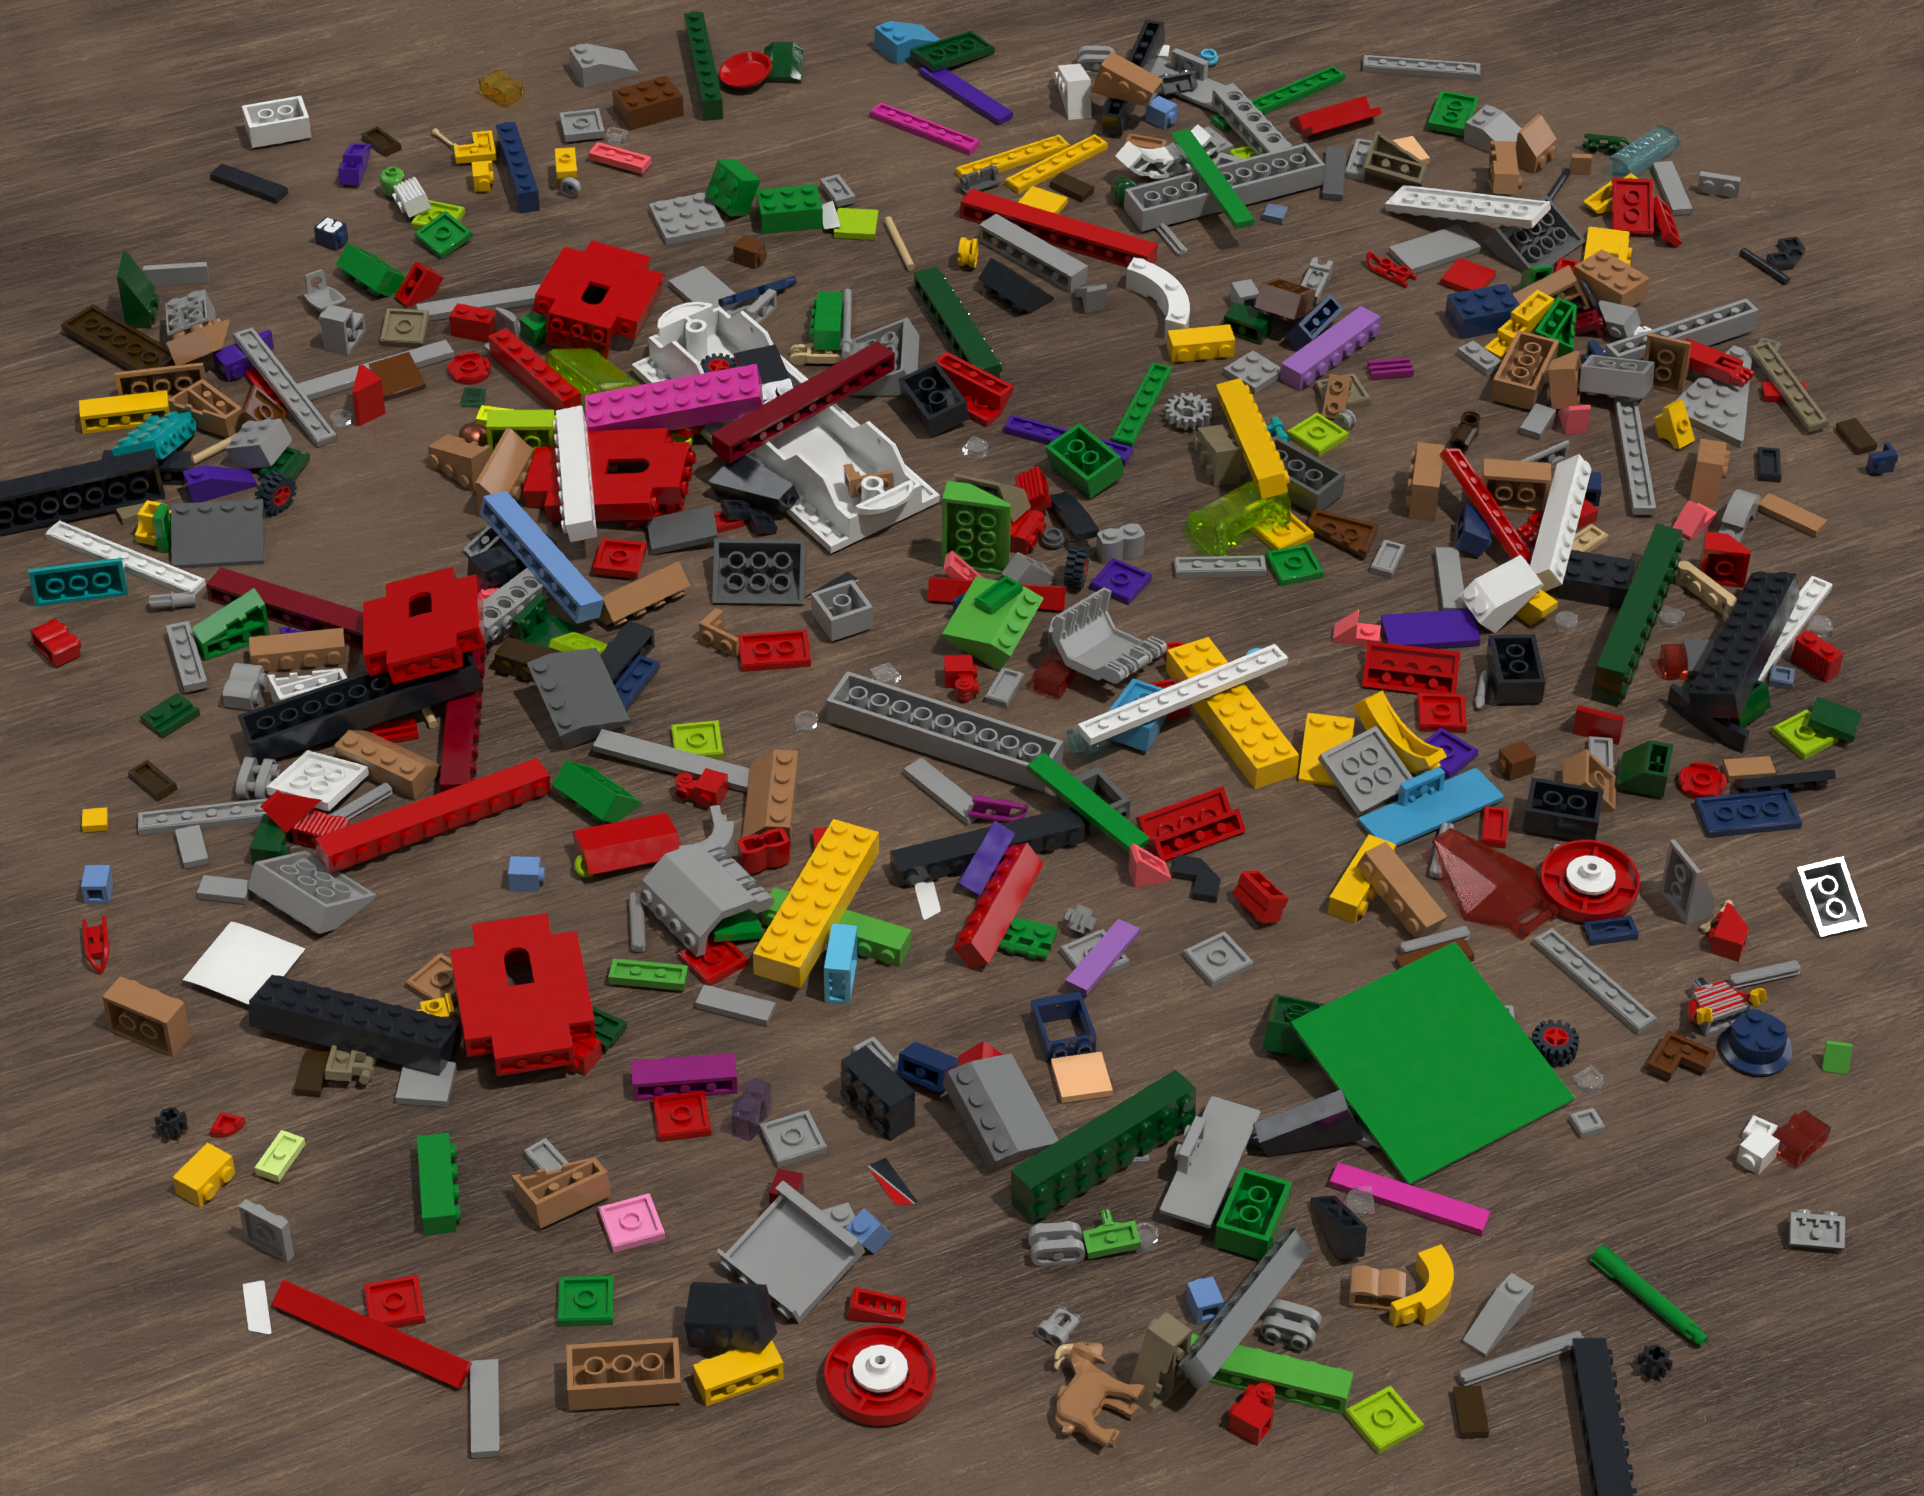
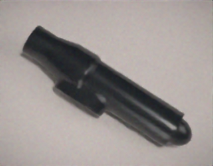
M1580 279V288L1592 310L1597 309L1599 316L1602 315L1598 300L1593 295L1587 282Z

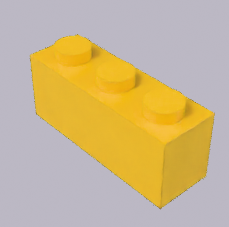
M1230 324L1168 330L1167 350L1172 363L1234 357L1235 337Z
M772 1340L764 1350H730L725 1354L711 1359H704L694 1364V1383L707 1407L783 1380V1361Z

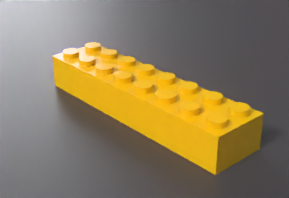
M1206 637L1167 650L1166 671L1172 679L1177 678L1178 683L1228 662L1211 639ZM1244 683L1191 704L1254 789L1297 775L1299 754Z
M836 819L832 820L753 952L755 975L797 988L802 987L829 940L832 924L839 923L879 854V832Z

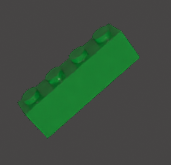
M818 291L817 299H813L810 341L814 342V350H840L843 292Z
M449 1133L417 1136L424 1236L457 1232L456 1221H461L460 1204L455 1205V1200H460L459 1185L453 1184V1180L458 1179L457 1163L452 1164V1159H457L456 1144L450 1143Z

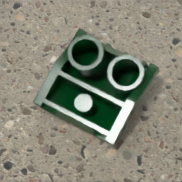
M772 42L766 46L764 54L770 58L772 67L762 83L782 82L801 84L803 48L794 42Z

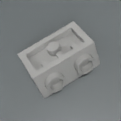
M1796 1209L1788 1215V1246L1841 1251L1845 1249V1217L1838 1216V1213L1832 1211L1821 1212V1215L1811 1214V1211L1807 1209Z

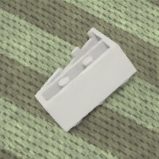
M1081 64L1058 65L1057 72H1054L1055 84H1058L1068 120L1092 118L1091 79Z

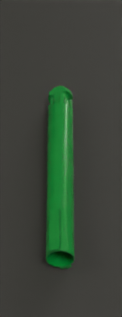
M1605 1244L1595 1250L1590 1260L1612 1279L1618 1280L1691 1342L1695 1341L1701 1347L1707 1343L1709 1337L1702 1332L1701 1327L1629 1268L1627 1263Z

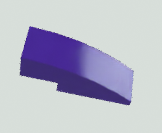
M351 143L343 153V163L339 167V184L360 185L367 168L371 144Z

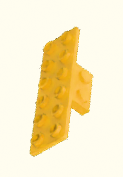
M1589 227L1584 260L1602 249L1630 266L1632 248L1628 247L1629 232Z

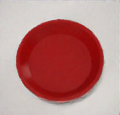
M758 51L738 53L722 64L719 70L720 80L723 84L735 89L755 87L770 73L772 67L770 58Z

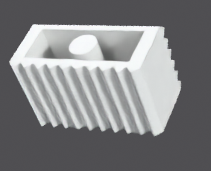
M415 177L409 178L408 181L405 180L401 184L398 183L397 186H393L395 193L392 196L402 214L406 212L408 217L411 218L432 209L426 193Z

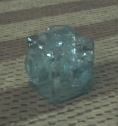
M1086 719V720L1077 722V726H1078L1079 723H1082V722L1087 721V720H1089V719ZM1077 727L1066 730L1072 753L1085 751V754L1099 751L1098 746L1106 744L1105 740L1089 745L1078 733Z

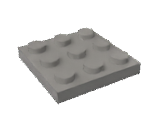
M706 192L649 204V211L666 245L725 233V225L713 202L705 196Z
M1377 726L1320 754L1318 757L1319 762L1358 816L1398 796L1400 783L1413 778Z

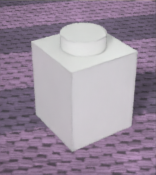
M1757 1127L1740 1144L1736 1162L1745 1169L1759 1175L1776 1158L1780 1140Z

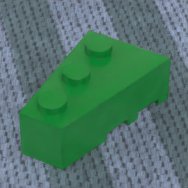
M1560 297L1556 298L1534 332L1535 335L1559 340L1557 358L1573 352L1574 325L1577 305Z
M255 588L192 627L196 647L203 659L207 661L249 646V637L270 635L265 603Z

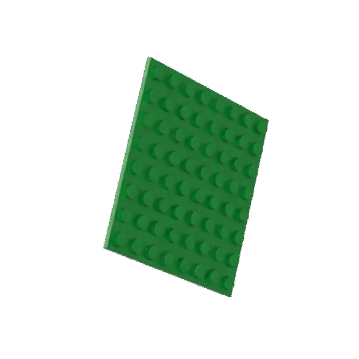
M1456 942L1290 1022L1292 1029L1337 1090H1343L1356 1116L1408 1185H1412L1575 1100V1097Z

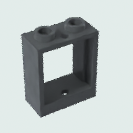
M1098 766L1074 776L1092 792L1100 790L1112 803L1110 806L1126 819L1130 817L1131 800ZM1057 795V802L1063 808L1071 807ZM1079 813L1085 825V832L1089 836L1101 831Z

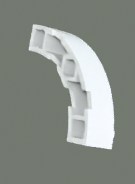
M1198 124L1191 130L1209 156L1221 146ZM1128 141L1115 155L1134 173L1140 176H1150L1153 179L1172 177L1192 169L1174 143L1161 148L1145 149L1137 147Z
M1134 257L1127 268L1126 289L1147 298L1151 296L1157 301L1158 307L1167 316L1165 319L1164 340H1167L1168 330L1188 329L1190 303L1183 286L1164 269L1147 262L1145 259Z

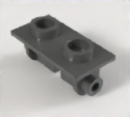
M1183 70L1175 75L1167 73L1159 76L1163 81L1158 93L1163 94V96L1177 93L1176 86L1178 85L1180 92L1194 90L1195 87H1198L1197 80L1194 79L1196 71Z
M990 165L980 169L979 176L977 171L964 174L956 185L965 194L970 189L980 191L1001 183L996 177L998 168L997 166Z

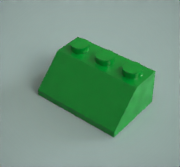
M347 243L336 263L337 266L343 269L341 273L350 278L354 276L356 283L363 287L368 286V291L376 296L383 294L389 297L395 294L406 278V275L375 254L350 243Z
M565 760L552 784L560 790L559 795L568 800L573 799L576 801V807L585 812L590 811L593 813L592 818L602 824H605L606 821L611 823L618 822L642 804L640 799L594 767Z

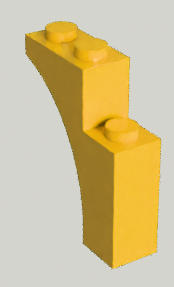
M1383 690L1353 705L1366 731L1377 726L1410 774L1414 773L1415 776H1418L1426 771H1431L1441 766L1439 761L1447 757L1443 748H1438L1424 742L1406 727L1391 707Z

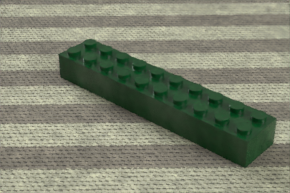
M1656 523L1597 663L1591 695L1592 701L1618 707L1621 699H1626L1629 690L1627 684L1631 685L1635 675L1633 669L1638 670L1641 660L1639 655H1644L1647 645L1645 640L1649 641L1653 630L1651 626H1656L1659 615L1657 612H1661L1664 605V599L1662 598H1667L1670 590V585L1668 584H1673L1676 574L1674 570H1677L1678 563L1681 561L1678 553H1682L1685 540H1681L1683 530Z

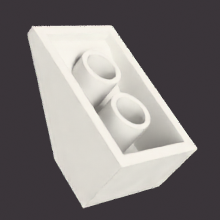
M1519 555L1476 578L1459 596L1478 622L1496 633L1544 584L1526 560Z

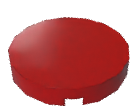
M462 353L455 356L452 362L450 360L448 363V374L456 383L464 385L481 383L491 374V363L486 356L483 358L479 353Z
M1694 762L1686 768L1684 766L1677 780L1678 788L1681 792L1694 800L1695 798L1722 796L1727 783L1723 772L1721 774L1716 766L1705 762Z

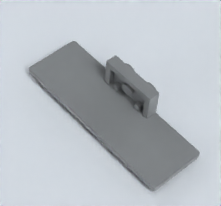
M1178 48L1172 51L1171 62L1159 57L1157 58L1151 71L1157 77L1167 73L1175 75L1183 70L1196 71L1194 79L1197 80L1198 87H1195L1194 90L1180 92L1178 85L1176 86L1177 93L1173 94L1217 112L1212 106V92L1214 88L1225 85L1208 78L1209 61Z
M1214 1096L1210 1098L1202 1117L1196 1116L1192 1125H1187L1183 1140H1185L1183 1145L1178 1144L1174 1157V1159L1178 1160L1177 1172L1160 1207L1161 1214L1202 1227H1211L1253 1133L1254 1123L1260 1117V1110Z

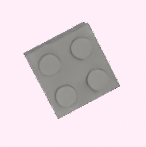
M281 419L248 421L242 425V429L231 439V442L225 449L237 469L269 467L274 464L291 443L292 438Z
M853 580L811 593L812 615L831 641L873 628V606Z

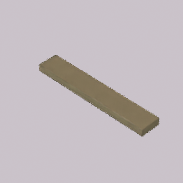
M1768 341L1750 346L1749 353L1781 393L1783 399L1808 432L1828 427V419L1772 344Z

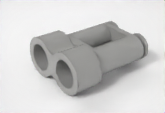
M1059 1306L1047 1320H1043L1036 1327L1035 1332L1039 1338L1050 1341L1053 1346L1058 1348L1068 1341L1070 1333L1079 1325L1081 1318L1077 1314L1067 1312L1065 1307ZM1062 1319L1067 1321L1062 1327L1058 1325Z

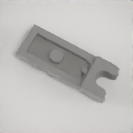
M1314 257L1301 285L1316 290L1313 303L1317 304L1326 283L1329 282L1332 275L1333 262L1328 261L1325 265H1320L1317 263L1318 258Z

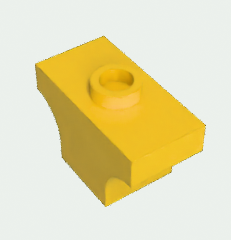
M575 147L556 148L557 185L560 186L566 177H572L577 180Z
M1677 400L1662 408V414L1653 418L1659 438L1669 440L1674 449H1680L1695 441L1684 400Z
M147 500L137 513L138 528L135 533L136 542L157 546L152 517L159 504L162 503Z
M1540 589L1515 615L1532 626L1546 617L1547 614L1556 610L1558 601Z

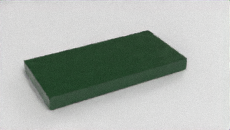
M968 31L910 49V56L932 72H936L994 54L995 47L974 32Z

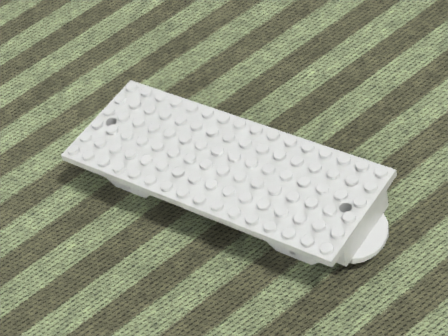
M684 303L664 312L658 319V334L649 337L650 356L633 363L632 371L646 384L703 374L704 371L700 363L707 355L712 357L713 353L716 356H719V353H723L724 357L728 354L732 358L734 353L773 345V342L768 332L744 311L731 317L721 307L713 309L711 303ZM781 356L793 388L808 380ZM837 404L830 406L746 454V456L794 484L800 498L786 513L830 553L940 502V495L904 464L893 441L870 421L860 425ZM737 419L706 424L700 434L712 444V433ZM852 463L855 471H859L860 476L892 470L894 488L884 491V483L881 478L868 476L861 482V496L851 498L844 483L843 465Z

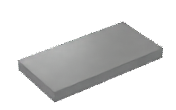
M1455 225L1391 246L1388 253L1401 266L1408 267L1411 272L1416 274L1455 261L1459 257L1464 258L1479 253L1481 246L1459 225Z
M704 266L669 280V287L687 303H711L713 309L720 307L718 303L720 298L736 294ZM741 301L721 308L732 317L741 311L746 312L750 305L745 301Z

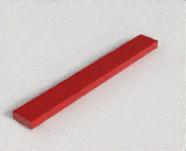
M1443 449L1440 453L1441 457L1511 560L1521 555L1530 566L1533 555L1460 449Z
M282 1280L272 1303L277 1308L462 1389L472 1362L287 1280Z

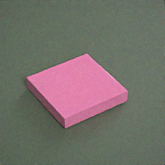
M650 1193L598 1207V1213L613 1253L665 1239V1232Z

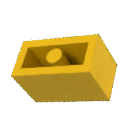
M207 1143L172 1177L175 1193L201 1208L208 1200L215 1196L216 1192L225 1183L232 1179L235 1174L233 1158L230 1154Z

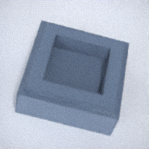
M1268 203L1263 214V221L1283 224L1288 213V207Z
M1772 665L1768 686L1792 690L1795 669Z

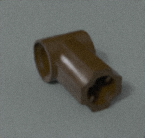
M1466 411L1462 414L1461 422L1450 440V447L1460 449L1462 453L1468 451L1473 440L1479 435L1481 417L1478 413Z

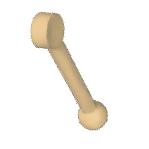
M437 128L433 129L432 135L438 136L449 146H451L452 150L454 151V146L457 145V143L453 144L446 137L440 134Z
M1725 900L1723 903L1724 906L1719 911L1723 912L1726 903L1732 904L1733 906V902L1731 900ZM1717 913L1708 921V923L1702 924L1700 926L1703 933L1709 932L1711 930V926L1715 922Z

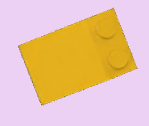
M1307 713L1299 783L1337 787L1319 762L1318 757L1320 754L1353 738L1355 718Z

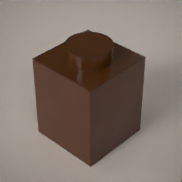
M743 235L733 245L734 263L755 270L766 260L765 242Z
M1524 741L1499 749L1496 765L1499 772L1504 774L1509 781L1534 773L1536 755Z

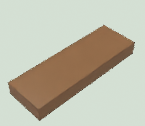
M1768 493L1760 501L1757 509L1813 537H1816L1826 527L1828 521L1771 493Z

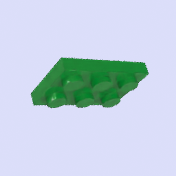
M1441 90L1428 121L1427 129L1464 136L1465 123L1475 115L1479 104V97Z

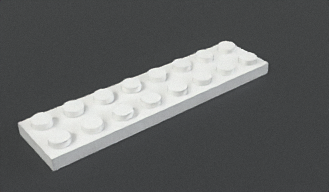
M1403 185L1385 203V210L1396 214L1409 213L1414 216L1426 215L1432 218H1448L1449 220L1460 219L1467 222L1477 221L1485 222L1486 224H1503L1507 227L1520 226L1524 229L1533 228L1551 209L1549 201Z

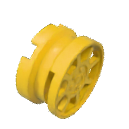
M961 237L958 249V266L964 267L969 265L970 268L976 267L979 247L978 239L972 238V240H967V238Z

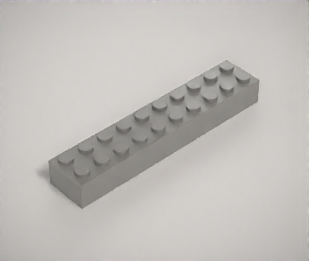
M1304 143L1218 165L1217 168L1244 205L1323 185L1325 164L1309 145ZM1195 172L1125 189L1124 210L1141 232L1158 228L1161 223L1168 226L1196 217L1222 212Z
M848 671L827 699L828 722L1044 792L1047 786L1027 771V765L1043 753L1047 754L1059 765L1063 762L1062 740Z

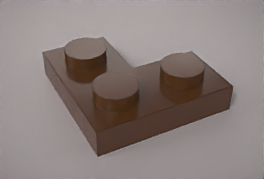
M1668 1030L1649 1060L1646 1070L1668 1080L1672 1078L1680 1064L1704 1074L1714 1059L1716 1050Z

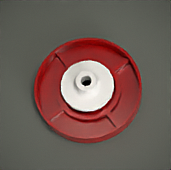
M1576 840L1556 847L1546 856L1541 867L1539 886L1543 898L1553 910L1568 920L1584 923L1626 915L1637 901L1640 875L1632 859L1620 849L1600 841Z
M887 1325L859 1328L843 1336L830 1350L824 1367L825 1389L834 1407L849 1419L870 1426L898 1424L917 1415L931 1400L936 1385L935 1360L928 1346L919 1337L905 1329Z

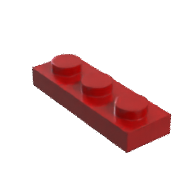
M1656 196L1653 198L1654 215L1658 220L1656 224L1662 231L1661 237L1667 244L1671 243L1677 248L1682 244V240L1670 207Z

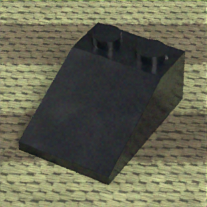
M776 344L733 354L737 367L757 364L762 380L764 404L793 388L790 376Z

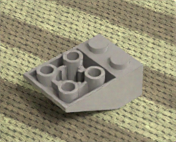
M205 289L193 291L188 296L180 299L174 298L165 304L168 336L187 331L194 326L216 319L215 309Z

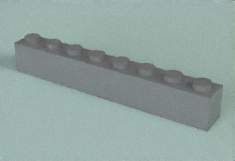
M1746 298L1607 344L1605 356L1643 360L1648 333L1683 341L1688 338L1709 346L1754 331L1759 310Z

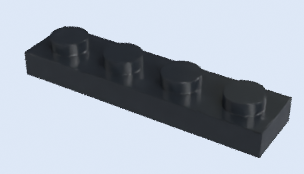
M1835 769L1742 778L1735 779L1736 789H1744V793L1759 792V787L1767 786V791L1782 789V784H1790V788L1805 787V782L1813 781L1814 786L1827 785L1828 780L1836 779Z

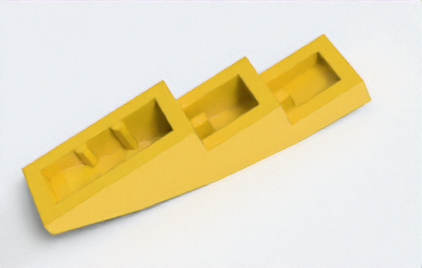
M1536 290L1511 312V319L1498 329L1497 337L1484 348L1503 361L1518 330L1530 333L1554 303V298Z

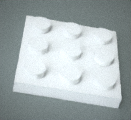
M307 750L267 786V793L272 796L279 790L285 794L321 799L322 801L315 808L329 811L369 775V769L365 765Z

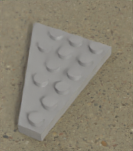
M1733 345L1726 352V354L1742 359L1743 367L1751 369L1752 355L1748 351ZM1703 374L1675 401L1684 400L1692 426L1739 448L1743 446L1750 380L1743 387H1738Z

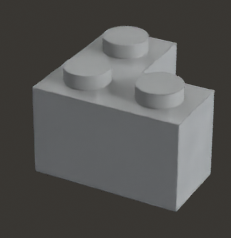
M330 304L320 314L319 324H321L322 329L321 340L324 344V351L348 356L366 332L364 314Z

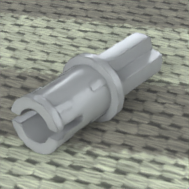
M171 591V594L150 595L148 598L151 609L166 607L175 609V607L196 606L194 591L173 593Z

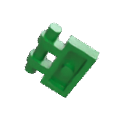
M1014 917L998 948L1007 950L1009 954L1028 955V958L1035 960L1037 958L1047 959L1048 953L1051 951L1058 934V927Z

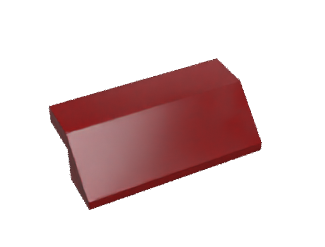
M1363 96L1298 115L1290 119V121L1307 138L1369 120L1382 113L1380 106L1370 109L1367 96Z
M948 352L935 360L966 400L971 420L987 428L1001 416L1014 390L1013 385Z
M1368 641L1362 687L1413 693L1456 694L1461 652Z
M1224 786L1135 817L1139 829L1149 837L1147 847L1156 857L1163 861L1175 858L1177 854L1183 855L1246 832L1239 808H1230Z
M667 813L572 831L577 855H583L587 876L657 863L664 854L677 850L681 846L678 832Z

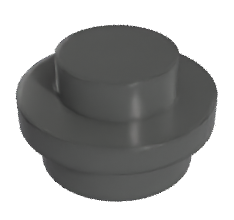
M1048 528L1042 535V543L1049 548H1057L1064 543V536L1061 530Z

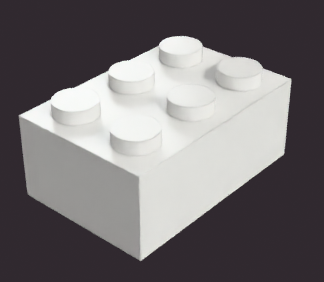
M301 96L242 106L244 125L252 148L283 144L288 141L304 140L305 138L312 137L309 116Z

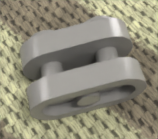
M1082 46L1077 51V64H1081L1087 75H1097L1100 65L1111 51L1115 53V50L1109 46Z
M245 757L236 781L237 798H249L251 792H255L256 799L269 798L271 795L267 793V786L280 774V765L276 764V760L264 759L262 765H258L257 758Z
M1075 1222L1038 1223L1028 1230L1031 1259L1037 1266L1076 1264L1085 1257L1081 1227Z
M1275 1299L1268 1306L1266 1311L1267 1317L1263 1319L1260 1333L1268 1342L1279 1343L1300 1351L1308 1350L1313 1346L1316 1338L1315 1332L1320 1327L1322 1316L1313 1308Z

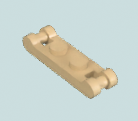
M1680 561L1677 566L1678 574L1675 577V584L1686 587L1723 615V619L1726 622L1737 598L1690 562Z

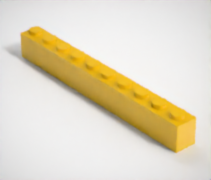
M1241 378L1216 384L1220 405L1238 446L1242 448V455L1261 499L1288 493L1286 485L1290 483L1288 472L1285 470L1278 450L1276 451L1274 441L1271 439L1270 432L1267 431L1266 424L1263 422L1262 415L1258 410L1257 404L1254 402L1253 395L1250 394L1249 386L1244 385Z

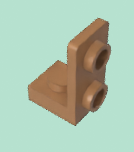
M1329 375L1322 416L1335 419L1338 413L1346 409L1349 389L1352 388L1353 382L1351 377Z
M852 463L843 465L844 483L851 498L861 496V482L868 476L881 478L884 483V491L894 488L892 470L860 476L859 471H855Z
M715 608L699 623L700 640L724 653L737 657L740 654L739 639L723 631L725 625L723 611Z

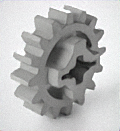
M1181 393L1180 397L1173 395V400L1168 399L1167 404H1165V419H1169V424L1175 423L1176 428L1183 426L1184 430H1187L1188 427L1195 430L1196 426L1203 427L1204 423H1209V419L1212 416L1211 403H1207V398L1201 400V395L1194 397L1193 393H1190L1189 396Z

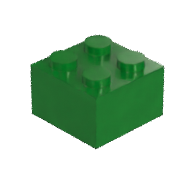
M736 159L718 160L705 196L730 217L748 215L761 180Z

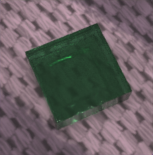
M464 387L461 400L462 407L481 408V405L485 403L486 388Z

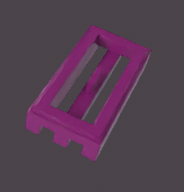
M1409 357L1367 361V368L1372 380L1411 377L1414 375V369Z

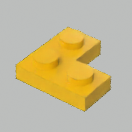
M492 130L472 132L473 144L454 146L456 164L496 160Z

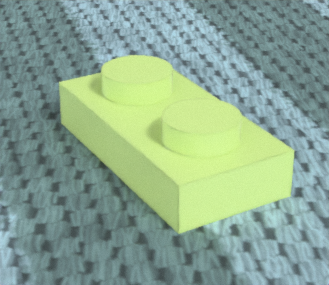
M281 1130L254 1167L256 1175L280 1182L306 1145L305 1138Z

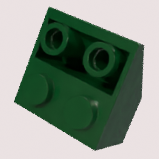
M1649 740L1623 752L1616 789L1664 798L1673 744Z

